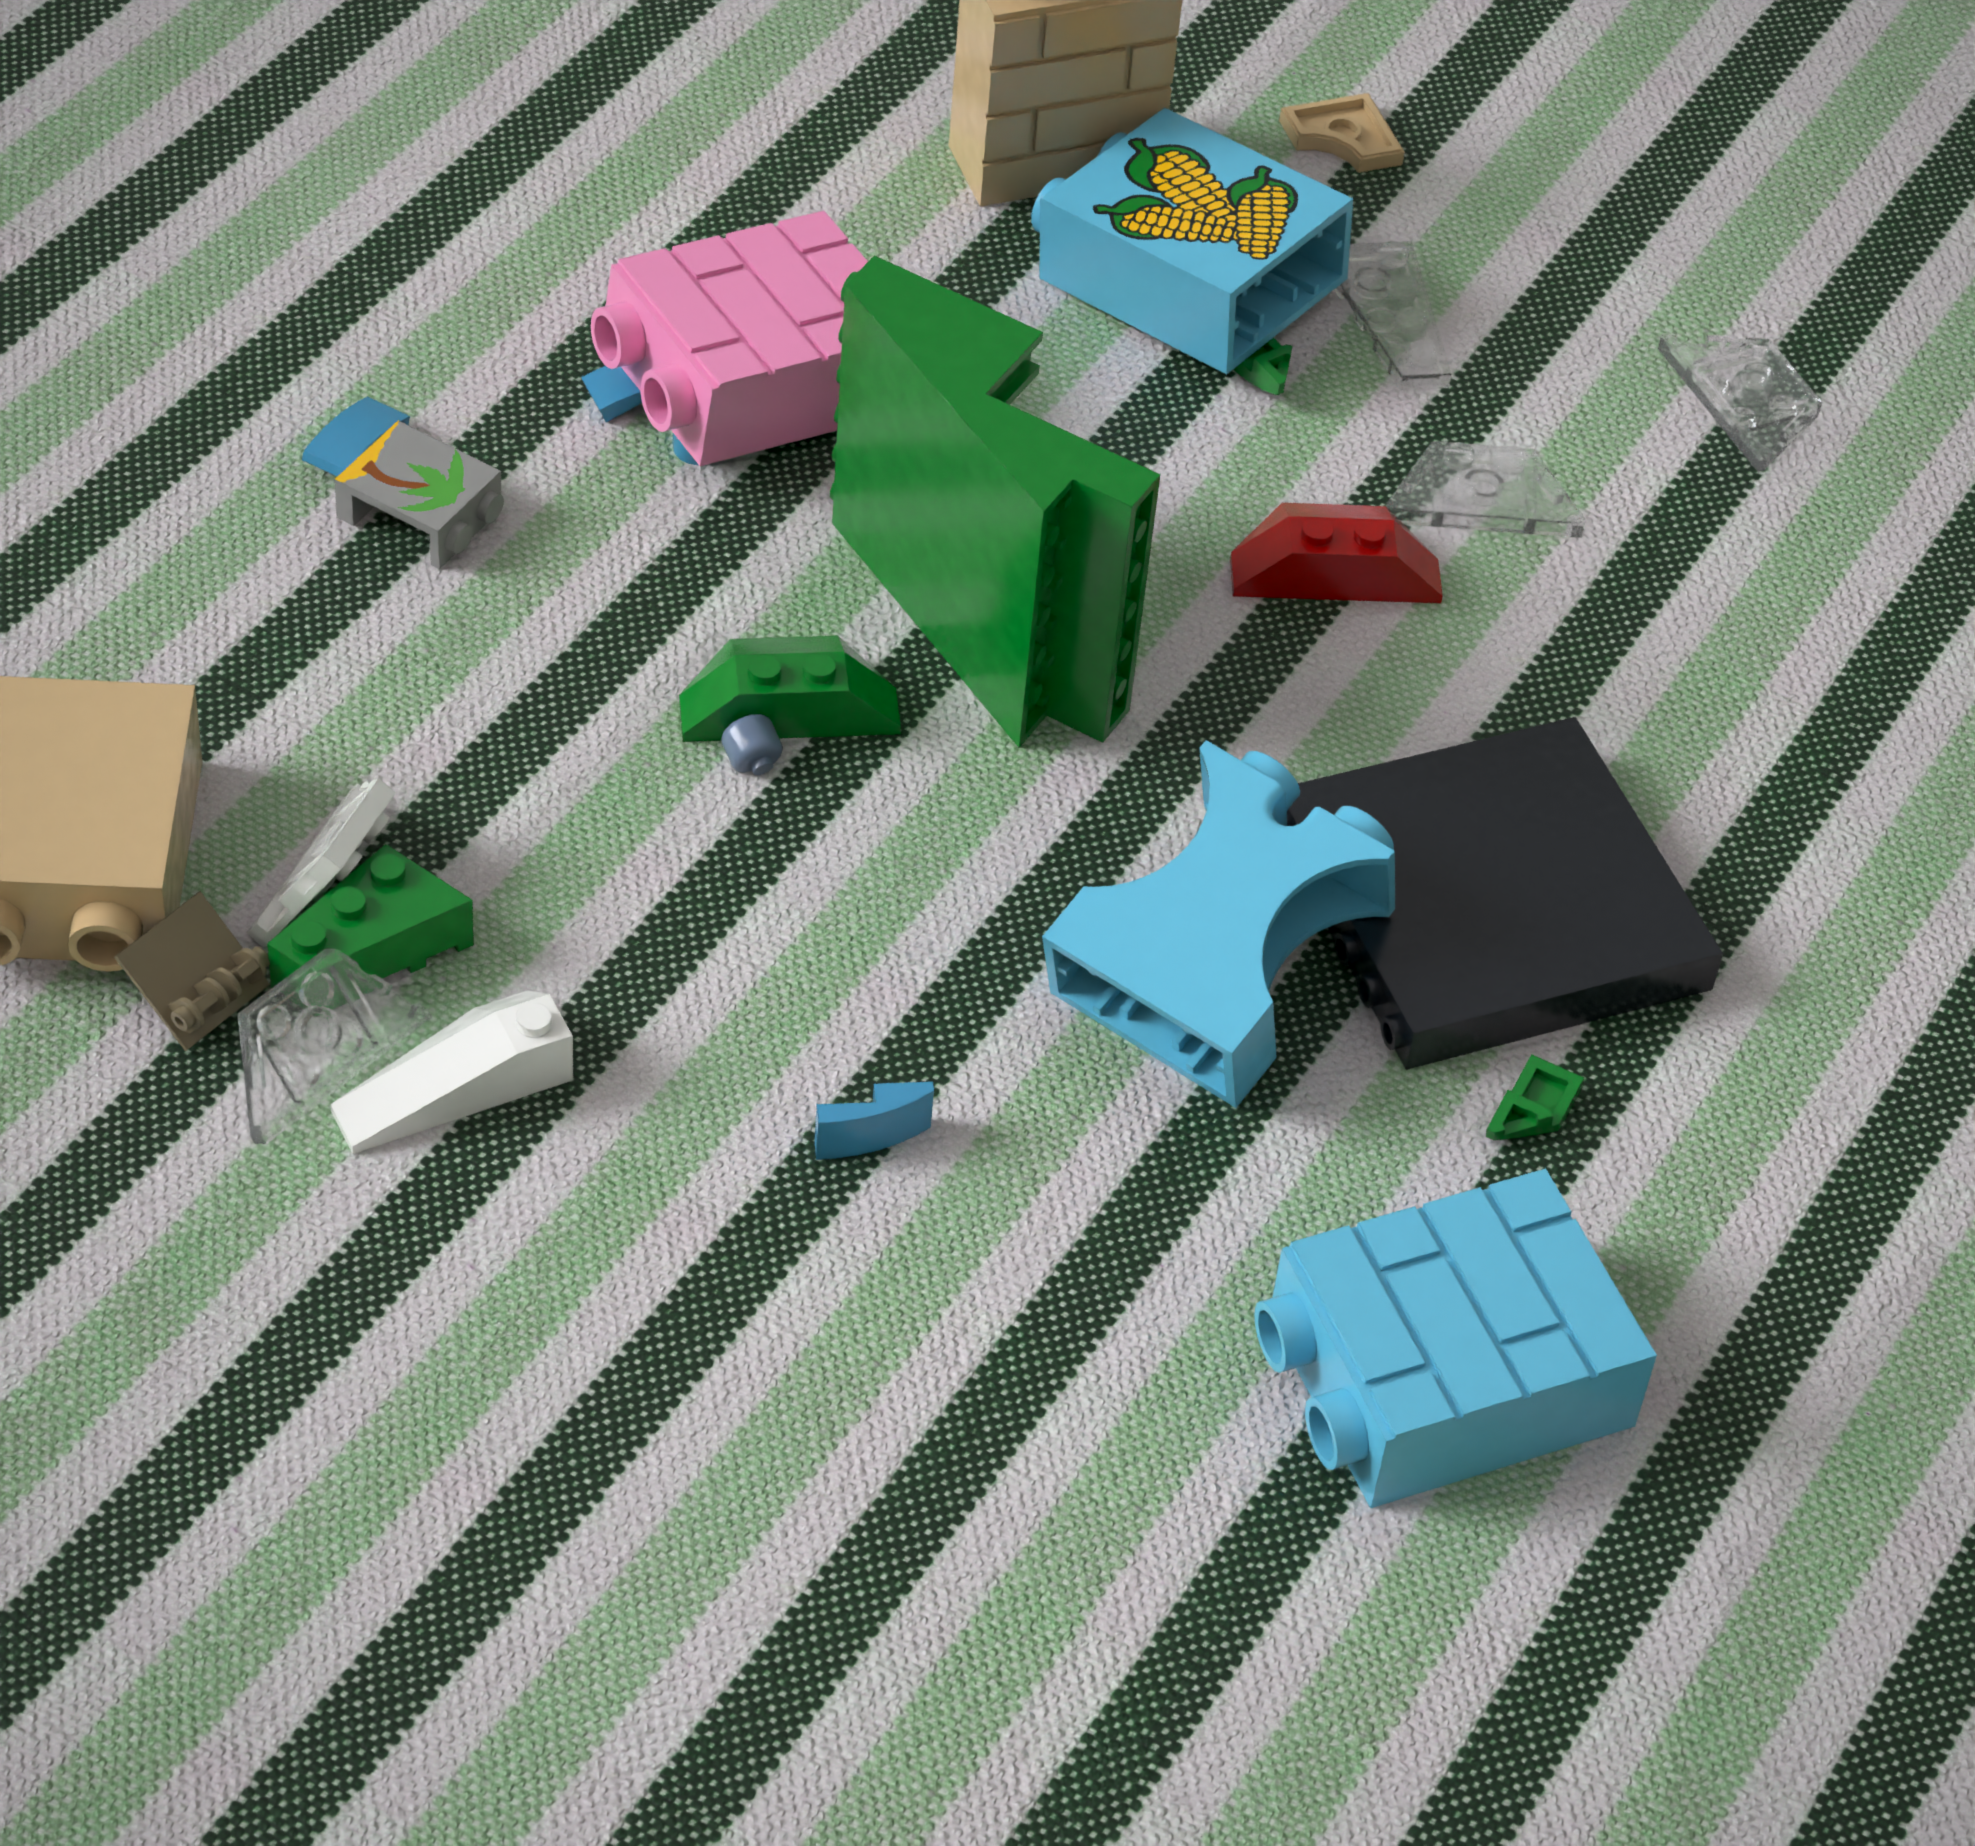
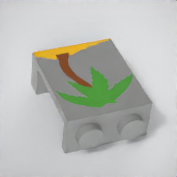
M399 420L334 479L336 515L338 519L354 526L370 510L376 507L430 534L431 565L438 569L445 565L455 554L462 553L467 548L471 538L486 524L493 523L500 515L504 504V498L501 495L500 470Z

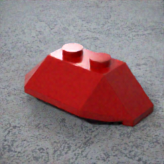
M1281 503L1230 555L1233 597L1440 604L1442 602L1443 594L1438 558L1386 506Z

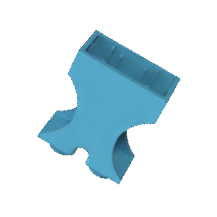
M1205 740L1199 750L1203 801L1206 814L1197 834L1189 845L1167 865L1145 877L1111 886H1084L1044 933L1042 940L1051 994L1237 1108L1277 1058L1274 1005L1269 990L1278 969L1295 948L1325 928L1348 920L1366 917H1389L1395 910V851L1393 840L1387 830L1371 815L1352 806H1342L1334 815L1321 807H1314L1300 824L1287 826V810L1300 796V788L1293 775L1281 763L1264 753L1249 751L1239 760Z

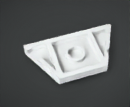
M379 778L373 779L371 782L366 781L362 786L359 784L353 786L246 934L263 948L266 947L267 943L278 935L310 901L314 903L318 901L330 888L335 879L342 881L362 858L357 849L363 840L369 843L388 822L390 817L383 811L396 792Z

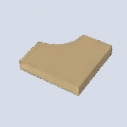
M1369 93L1281 108L1279 122L1296 151L1317 150L1334 154L1349 162L1358 173L1403 164L1404 150Z

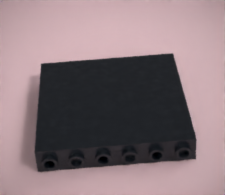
M1576 717L1298 783L1300 796L1287 810V826L1300 824L1314 807H1321L1334 815L1340 807L1352 806L1375 818L1387 830L1393 840L1395 851V910L1389 917H1366L1348 920L1328 927V930L1334 939L1335 951L1340 963L1343 966H1349L1357 981L1358 993L1365 1007L1372 1008L1380 1022L1381 1034L1385 1045L1390 1050L1395 1049L1406 1070L1713 990L1723 952Z

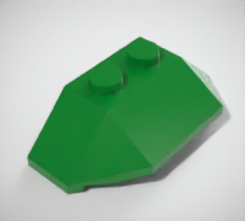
M839 636L730 639L679 695L683 742L721 741L724 730L731 723L742 717L754 714L769 717L779 739L898 735L901 733L896 687Z

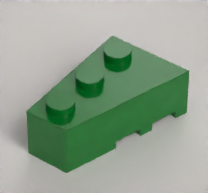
M385 844L267 943L271 989L311 1016L316 1017L378 989V981L405 968L411 974L426 967V959L452 947H455L460 952L473 946V900Z

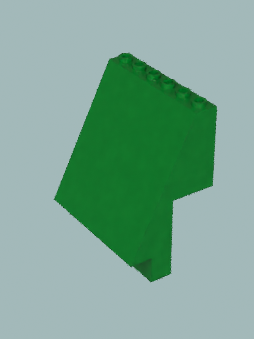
M874 255L858 272L854 271L847 277L841 290L844 314L838 336L839 342L842 343L841 363L836 375V381L840 384L839 403L834 414V421L837 423V441L832 452V460L835 462V477L830 490V499L833 500L832 524L1018 748L1021 747L1046 716L1103 743L1130 711L1161 474L1010 405L1039 374L1040 365L1030 360L1031 352L1043 339L1042 331Z

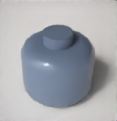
M761 714L748 715L734 721L724 730L721 739L731 765L737 772L741 773L752 771L754 775H762L769 772L773 768V764L781 757L783 751L782 743L769 717Z

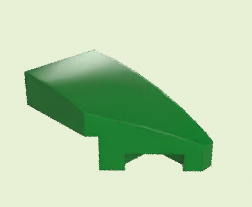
M1273 337L1233 370L1245 380L1274 395L1284 393L1293 345L1285 344L1282 346Z
M1531 1054L1512 1091L1507 1090L1486 1129V1137L1491 1140H1505L1559 1131L1583 1088L1584 1077Z

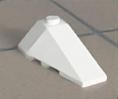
M527 990L471 1009L331 1103V1113L352 1154L572 1081L573 1035L550 994Z

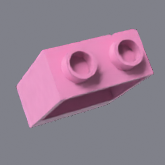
M825 211L778 222L777 226L769 223L727 233L725 238H721L718 235L672 247V251L663 248L618 259L617 264L611 265L606 306L595 309L592 314L591 335L593 344L600 360L606 367L610 369L621 367L641 392L644 411L652 426L660 432L671 430L700 467L837 431L834 414L839 403L840 384L836 381V375L841 363L842 343L839 342L838 336L844 314L841 290L847 277L854 271L858 272L868 261L853 243L848 244L847 236Z

